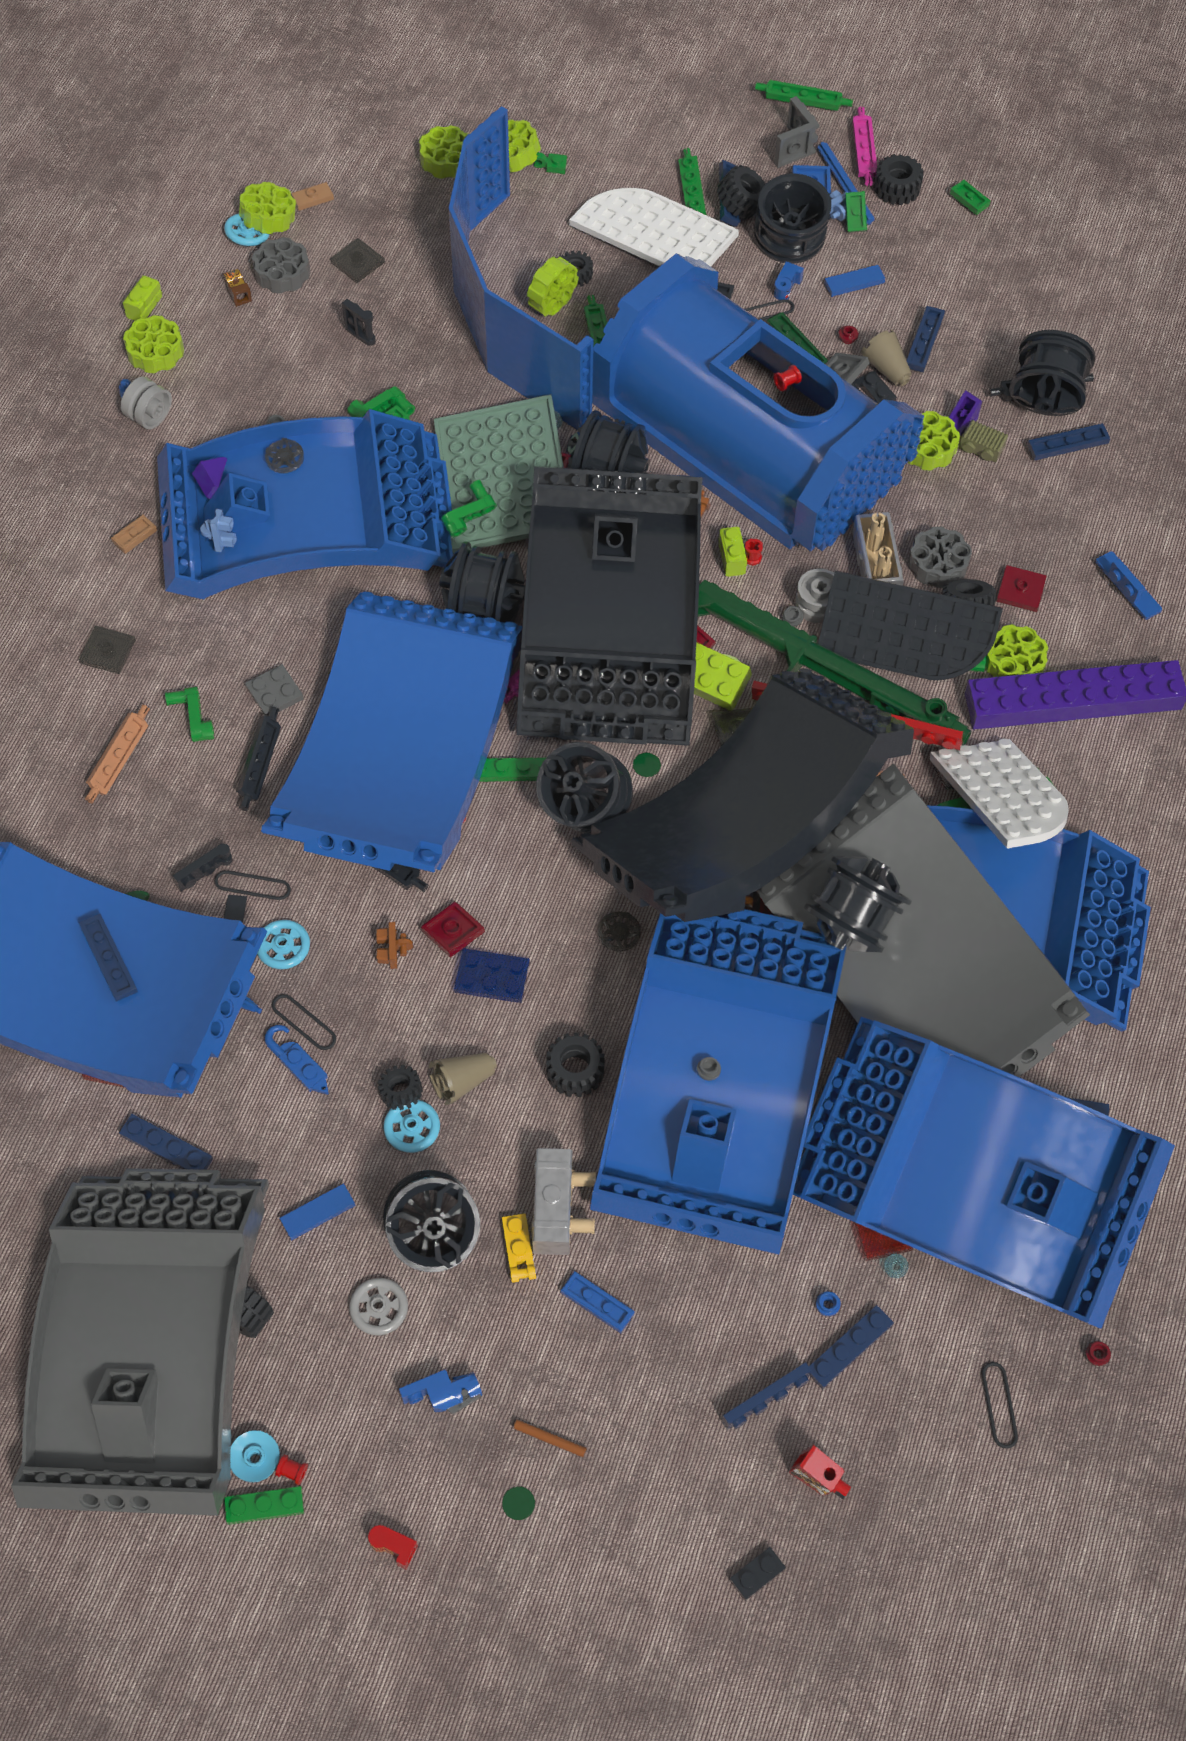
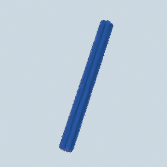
M821 142L817 149L827 165L830 166V170L844 192H858L829 145ZM866 205L867 225H870L874 221V216Z

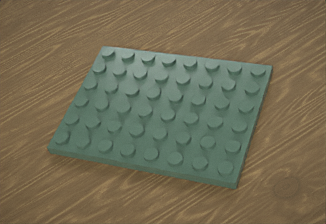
M552 395L434 419L440 460L446 461L452 510L477 501L472 490L469 488L470 484L476 480H481L485 490L497 504V507L490 513L466 522L467 530L460 536L451 537L453 554L460 549L464 541L470 542L472 549L474 545L484 548L528 539L534 466L564 468Z

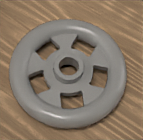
M373 1278L363 1282L352 1294L349 1304V1312L354 1324L361 1331L377 1336L396 1330L403 1323L408 1311V1300L404 1290L396 1282L387 1278ZM378 1288L379 1294L371 1297L368 1296L367 1291ZM389 1291L393 1292L396 1296V1299L392 1302L385 1296ZM381 1302L383 1304L382 1308L375 1309V1303ZM359 1303H367V1312H359ZM391 1308L397 1311L396 1316L392 1320L386 1317ZM370 1317L380 1319L379 1325L369 1324Z

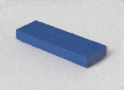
M879 265L825 278L824 284L831 297L883 284L886 278Z
M343 1183L282 1216L280 1221L292 1241L356 1205Z
M575 1271L560 1290L561 1294L619 1333L623 1332L635 1314V1311Z

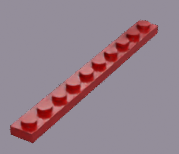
M754 681L751 687L752 699L758 701L768 684ZM891 714L892 717L903 720L905 724L914 728L913 739L920 740L926 744L940 745L947 749H961L963 742L962 731Z

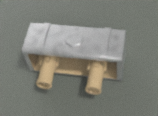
M889 512L855 516L853 537L854 547L857 552V563L862 577L903 585L902 567L900 566L893 523L891 522Z
M536 1149V1162L534 1165V1219L532 1222L534 1254L569 1255L570 1235L572 1233L594 1234L595 1218H573L571 1216V1195L574 1186L594 1188L596 1172H574L572 1170L573 1153L571 1149Z

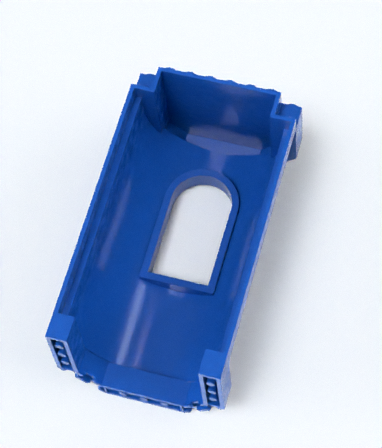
M680 254L673 255L620 299L618 303L619 311L615 318H610L603 330L605 336L601 343L595 344L593 348L592 404L614 420L619 419L620 423L624 420L625 425L627 423L634 424L635 427L638 424L644 425L646 428V440L649 446L688 475L702 476L703 486L788 549L801 544L809 551H812L815 547L823 551L827 546H832L840 534H845L848 531L856 515H862L867 509L871 510L880 497L884 498L892 486H897L902 479L901 473L905 464L908 461L912 462L918 454L917 446L921 440L919 437L923 429L924 415L905 402L883 399L878 404L763 320L757 319L717 291L719 272L701 259L695 260L692 257H683ZM745 353L773 373H782L788 370L789 366L795 365L799 369L802 379L800 383H793L791 385L823 407L827 412L816 416H800L791 413L730 370L729 367Z

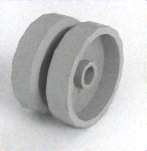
M139 377L124 392L121 400V411L126 417L136 421L142 427L153 429L163 422L167 416L172 402L171 393L149 378Z
M813 569L801 576L797 586L795 606L803 611L805 620L813 623H823L834 572L827 569Z

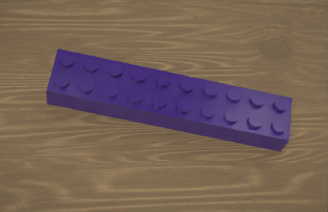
M1178 660L968 680L964 693L973 730L1182 710L1186 702V686Z

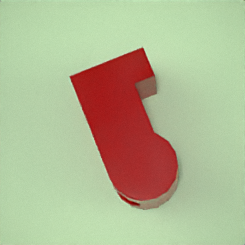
M382 1525L373 1527L368 1534V1540L373 1550L376 1552H387L397 1557V1566L407 1570L418 1547L417 1541Z

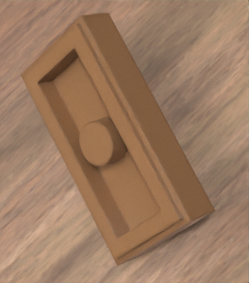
M327 182L291 193L292 198L296 200V207L299 211L334 200L333 193Z
M141 515L111 537V540L126 554L155 533L157 527L146 516Z

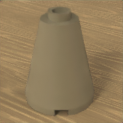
M892 329L890 333L886 330L872 338L868 342L870 346L867 349L863 347L861 355L868 357L870 364L895 386H904L911 380V370L896 333Z
M487 1053L436 1059L429 1064V1069L433 1067V1074H430V1080L439 1099L444 1098L446 1100L444 1104L450 1105L495 1073L497 1064L492 1055L489 1056Z

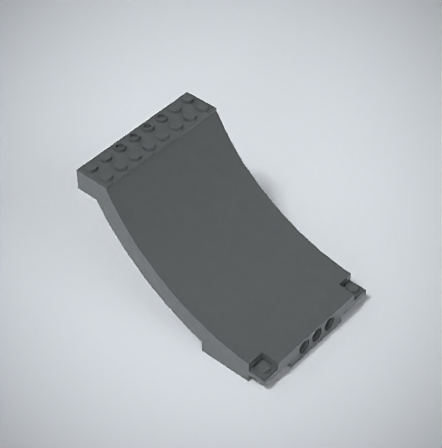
M894 763L875 778L852 810L822 842L794 866L762 888L756 890L765 905L775 916L803 922L802 930L822 934L817 926V917L808 912L804 905L806 903L811 905L817 904L812 899V896L814 894L819 896L822 894L832 876L827 872L829 867L837 869L836 863L831 861L833 856L867 858L868 861L862 871L866 870L872 858L891 868L890 872L894 874L900 885L899 893L912 900L910 905L900 904L899 907L904 910L903 913L895 912L883 931L888 936V939L886 941L879 939L880 945L884 947L882 953L849 951L848 946L853 938H850L847 943L837 996L857 1023H859L861 1017L872 1021L875 1020L931 1040L940 1046L1020 1077L1055 1051L1052 1043L1090 1016L1055 967Z
M126 1168L122 1177L82 1176L79 1183L71 1184L49 1228L52 1244L36 1308L27 1370L22 1463L11 1485L17 1508L218 1516L231 1479V1420L236 1354L248 1275L265 1212L263 1200L269 1187L267 1179H222L220 1170Z

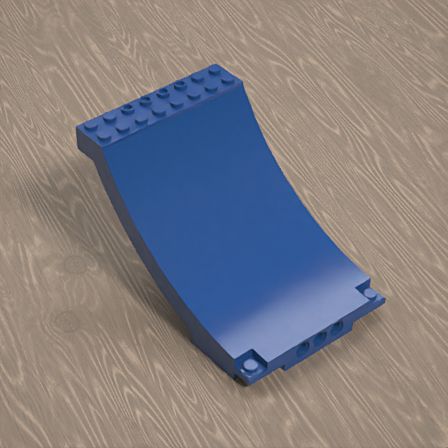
M369 409L363 417L307 418L244 429L212 439L191 449L166 443L157 456L165 591L205 600V598L231 587L262 577L292 571L352 565L394 566L429 571L433 565L446 568L447 562L453 556L451 536L441 520L446 513L452 511L446 461L440 460L437 434L424 431V425L421 423ZM225 457L227 461L219 487L211 499L205 496L192 473L200 461ZM216 509L222 510L223 516L233 518V529L231 532H226L235 533L237 538L234 547L224 546L222 552H215L213 539L210 540L208 537L203 536L200 530L206 520H212L216 517Z
M360 592L346 608L331 672L310 732L289 777L270 806V817L262 825L261 832L304 842V851L388 871L392 869L394 864L435 872L436 869L441 870L460 840L461 826L478 786L497 727L513 662L521 651L523 627L513 622L504 623L496 621L494 618L476 617L471 613L461 614L456 613L452 609L442 610L432 605L414 604L410 600L400 601L395 600L391 596L381 597L371 592Z
M927 805L1090 1014L1084 1020L1094 1025L1106 1023L1121 1032L1125 1031L1132 989L1140 986L1151 909L1150 906L1145 904L1149 871L1139 866L1140 859L1091 830L1077 834L1062 829L1057 835L1046 841L1006 848L973 809Z
M0 842V1044L68 1070L120 1084L131 1093L182 1098L183 1094H193L209 1057L218 1058L255 976L249 970L267 934V930L262 927H246L239 920L194 914L141 900L76 876L13 845L11 842ZM101 914L138 991L117 1002L79 925V922Z
M746 909L744 911L689 922L682 921L676 915L665 917L660 913L648 953L646 969L627 1041L600 1167L592 1192L590 1210L780 1254L836 1001L846 946L844 950H840L825 941L826 937L822 934L802 930L803 922ZM712 1057L719 1062L721 1073L717 1079L708 1081L698 1075L697 1065L702 1059Z
M861 1017L844 1059L837 1057L807 1128L804 1142L806 1149L800 1161L793 1195L1101 1329L1175 1145L1163 1138L1138 1130L1041 1086L940 1046L931 1040L875 1020L872 1021Z

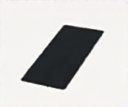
M228 895L224 919L239 920L243 923L247 896Z

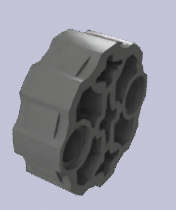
M281 237L277 240H267L253 253L252 262L256 282L262 288L269 289L272 293L282 294L286 291H296L310 277L311 271L306 248L301 243L292 241L291 238Z
M938 526L932 527L926 532H920L914 538L908 559L909 569L915 573L916 579L921 583L934 585L936 588H943L947 583L965 577L972 555L971 546L965 542L964 536L956 530L951 531Z

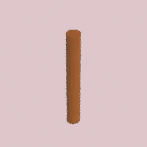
M518 1419L515 1422L513 1429L580 1457H584L586 1453V1447Z

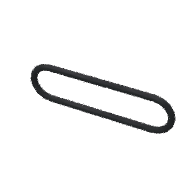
M783 299L746 308L744 310L750 311L778 303L787 302L792 305V308L789 311L783 312L786 315L792 313L794 311L795 306L792 301ZM777 314L770 315V316H765V317H761V318H757V319H759V320H760V319H761V320H766V319L772 318L773 316H775V315H777Z
M233 871L219 872L214 881L216 887L223 891L274 900L286 899L291 892L290 885L284 880ZM223 874H231L282 883L287 886V893L284 896L277 897L225 888L218 884V878Z
M283 994L273 1000V1011L320 1050H328L335 1045L337 1039L335 1033L292 997ZM280 998L289 999L333 1036V1042L326 1047L317 1044L276 1009L275 1004Z
M990 1362L982 1369V1379L993 1438L998 1446L1008 1449L1017 1443L1018 1433L1007 1374L1001 1364ZM990 1366H997L1003 1373L1014 1432V1440L1008 1445L1000 1443L996 1435L986 1380V1370Z

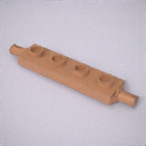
M142 705L137 714L132 712L128 713L86 781L91 788L85 797L87 802L94 803L98 794L106 795L148 727L144 720L150 711L148 706Z

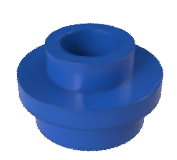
M829 1291L821 1293L816 1300V1308L824 1316L835 1315L841 1306L839 1297ZM825 1301L831 1302V1303H832V1307H831V1308H826V1307L824 1306V1302H825Z

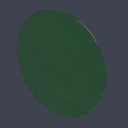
M642 753L634 759L633 768L640 776L652 777L660 771L661 762L652 753Z
M514 1487L505 1493L502 1507L509 1518L523 1520L533 1513L535 1498L527 1488Z

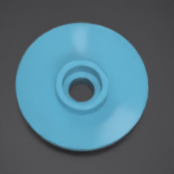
M249 1431L240 1435L231 1445L230 1468L239 1479L246 1482H259L268 1478L275 1471L279 1463L280 1452L276 1441L269 1434L262 1431ZM253 1455H259L260 1459L258 1462H251Z

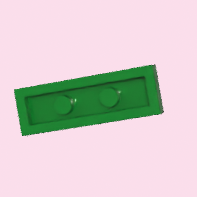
M302 1487L225 1497L227 1525L302 1515L304 1514Z

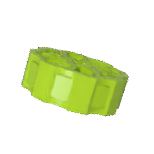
M508 120L509 171L517 172L536 161L537 152L541 150V145L536 129L531 127L530 122L525 120Z
M437 126L431 128L426 135H422L419 147L420 162L423 170L430 172L433 177L439 179L455 178L463 140L469 133L463 132L456 126Z
M263 182L245 187L244 193L240 194L239 216L244 220V225L249 229L254 228L263 234L284 232L290 228V224L295 220L296 200L292 198L291 192L285 187H279L270 182Z
M562 257L549 258L537 270L531 285L528 287V305L545 317L547 315L554 316L571 299L579 279L577 276L578 269Z
M153 315L150 318H140L132 323L129 330L125 331L123 339L129 362L135 368L143 369L146 373L170 370L183 357L184 345L179 326L174 321L166 320L163 316Z
M925 411L922 413L924 419L923 429L919 437L921 440L917 446L918 454L912 462L908 461L907 463L916 465L922 470H933L937 467H945L951 463L952 457L957 452L960 433L956 430L954 421L949 417L941 416L934 411Z
M1013 624L1003 626L997 632L995 642L986 655L985 670L993 677L1043 673L1048 661L1047 643L1030 627H1017Z

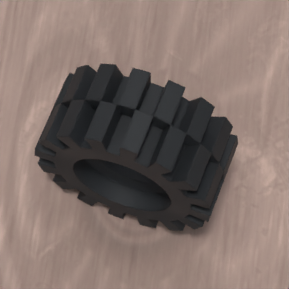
M573 250L571 254L566 252L565 256H561L575 267L582 268L577 271V276L579 277L577 284H580V287L584 286V283L587 285L589 280L591 281L593 276V260H591L590 256H587V253L581 254V251L575 253Z
M397 1065L393 1066V1071L388 1068L386 1070L387 1075L382 1073L380 1076L381 1080H378V1089L383 1103L388 1108L391 1106L393 1110H396L397 1106H399L400 1110H404L406 1105L409 1109L412 1107V1102L416 1105L418 1103L417 1098L421 1099V1092H423L417 1071L413 1070L410 1066L406 1069L405 1065H401L400 1069L397 1068ZM398 1084H409L403 1091H392Z

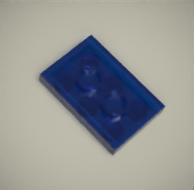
M463 948L454 993L522 1003L530 959Z

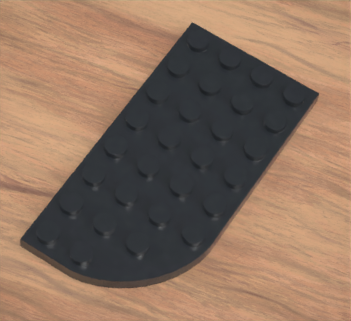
M835 571L818 644L857 664L928 680H946L970 671L986 657L995 642L1003 608Z

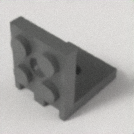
M797 96L790 98L787 127L790 131L777 135L774 164L777 168L816 153V149L813 146L818 141V136L815 131L820 125L814 115L810 114L805 104Z

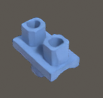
M835 190L830 194L832 207L829 219L837 218L839 221L846 219L845 194L848 192L841 194L838 190Z
M216 509V517L212 520H206L200 530L203 536L208 537L210 540L213 539L215 552H222L224 546L234 547L237 538L235 533L226 532L232 531L234 525L233 518L223 516V511Z

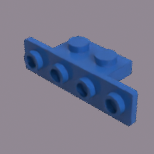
M1113 551L1096 559V564L1145 620L1162 611V607Z

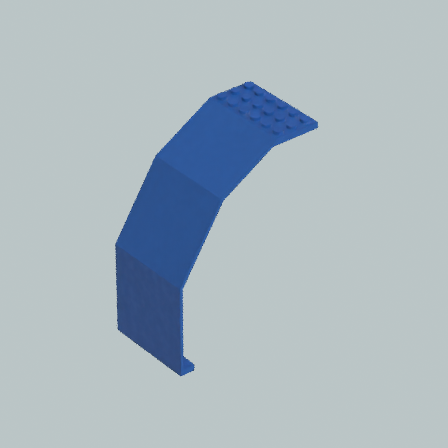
M501 106L463 140L449 204L454 293L487 372L528 399L552 395L555 416L578 430L592 412L593 339L587 335L575 345L488 290L468 244L471 230L510 196L508 110Z

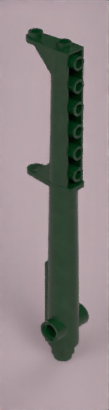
M704 579L699 585L698 617L713 614L784 654L788 665L787 671L797 672L805 665L868 700L870 704L876 705L883 712L962 731V746L967 743L972 731L968 729V726L959 722V716L947 710V704L944 700L940 698L927 700L817 644V637L815 635L810 636L806 631L791 626L787 621L780 620L770 612L755 607L753 603L738 598L734 593L723 590L713 582L710 583Z

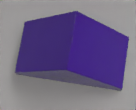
M967 390L964 391L949 416L954 421L955 428L960 433V436L965 432L971 420L976 421L978 419L982 400Z
M225 457L200 461L192 473L205 496L211 499L219 487L227 461Z

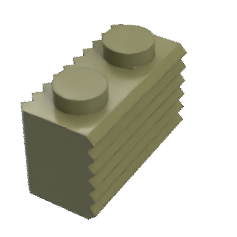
M971 420L961 438L959 447L967 453L981 456L986 461L997 462L1006 446L1008 434Z

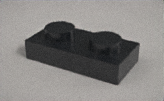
M769 1547L734 1574L729 1581L744 1601H747L786 1570V1566L773 1549Z

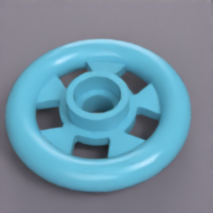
M239 214L231 216L224 226L227 237L243 246L260 245L270 236V234H263L254 228L249 229L246 227L244 220ZM232 226H238V230L232 229Z
M277 920L264 927L267 930V934L257 953L264 964L274 969H289L305 959L310 948V938L302 925L291 920ZM290 929L291 932L290 934L281 933V930ZM270 934L275 936L271 943L266 941ZM300 938L301 945L294 946L293 939ZM281 941H286L285 945H279ZM270 949H273L277 954L273 958L267 954ZM293 952L294 957L285 960L283 955Z
M418 1100L416 1105L413 1102L411 1103L412 1107L409 1109L412 1114L402 1117L400 1113L404 1110H400L399 1106H397L396 1110L391 1108L385 1117V1137L399 1151L415 1153L425 1150L434 1143L439 1134L440 1119L437 1112L431 1105L421 1100ZM421 1111L428 1116L425 1121L418 1116ZM410 1122L416 1123L412 1128L407 1126ZM400 1123L401 1131L394 1132L393 1124ZM424 1127L430 1130L426 1137L419 1135ZM404 1136L414 1137L413 1143L403 1142Z

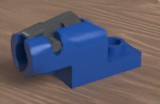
M446 1369L399 1388L404 1404L408 1402L409 1404L418 1403L424 1399L423 1396L428 1395L434 1412L447 1410L451 1414L459 1412L482 1396V1391L474 1372L455 1376L450 1381Z

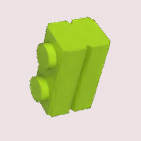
M145 275L140 278L123 301L127 318L136 321L149 316L157 302L162 298L159 281Z
M740 527L720 529L718 544L725 576L746 574L747 558Z

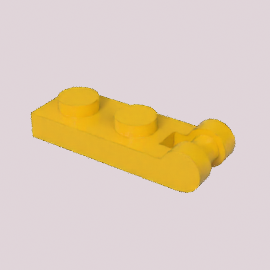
M526 1213L502 1217L512 1283L519 1282V1279L529 1278V1280L536 1279ZM526 1263L527 1268L517 1269V1265Z

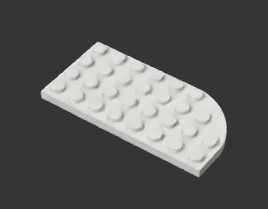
M620 188L598 194L589 199L569 220L570 226L658 266L664 264L675 254H680L683 257L689 256L695 260L701 259L709 266H712L739 236V230L657 193L640 188Z
M1000 739L999 741L989 743L981 742L971 746L963 745L960 750L940 749L939 751L930 752V761L1006 848L1046 841L1057 835L1065 827L1069 811L1067 800L1010 739Z

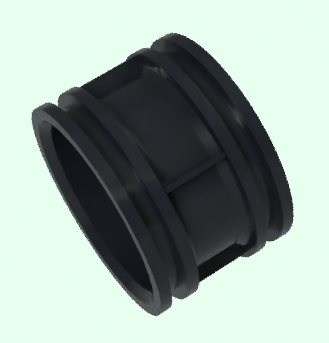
M797 173L783 174L767 182L759 194L754 226V238L759 249L769 258L782 263H801L816 256L825 243L827 224L832 207L831 198L826 188L814 178ZM790 208H796L802 211L798 214L796 212H791ZM776 211L781 218L775 221L770 219L768 215ZM812 220L816 221L815 225L805 228V223Z

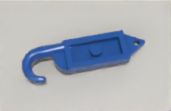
M274 1025L270 1027L265 1034L267 1047L309 1092L316 1091L328 1095L326 1082L328 1076L324 1070L298 1043L287 1042L279 1046L274 1041L273 1034L276 1031L289 1032L286 1026Z

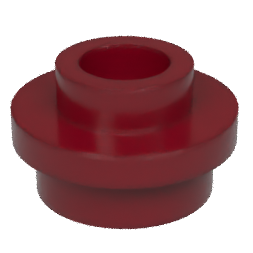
M843 326L839 330V338L844 344H852L858 338V330L853 326Z
M1094 1341L1086 1348V1358L1095 1366H1104L1111 1358L1110 1348L1101 1341ZM1094 1351H1099L1102 1357H1095Z

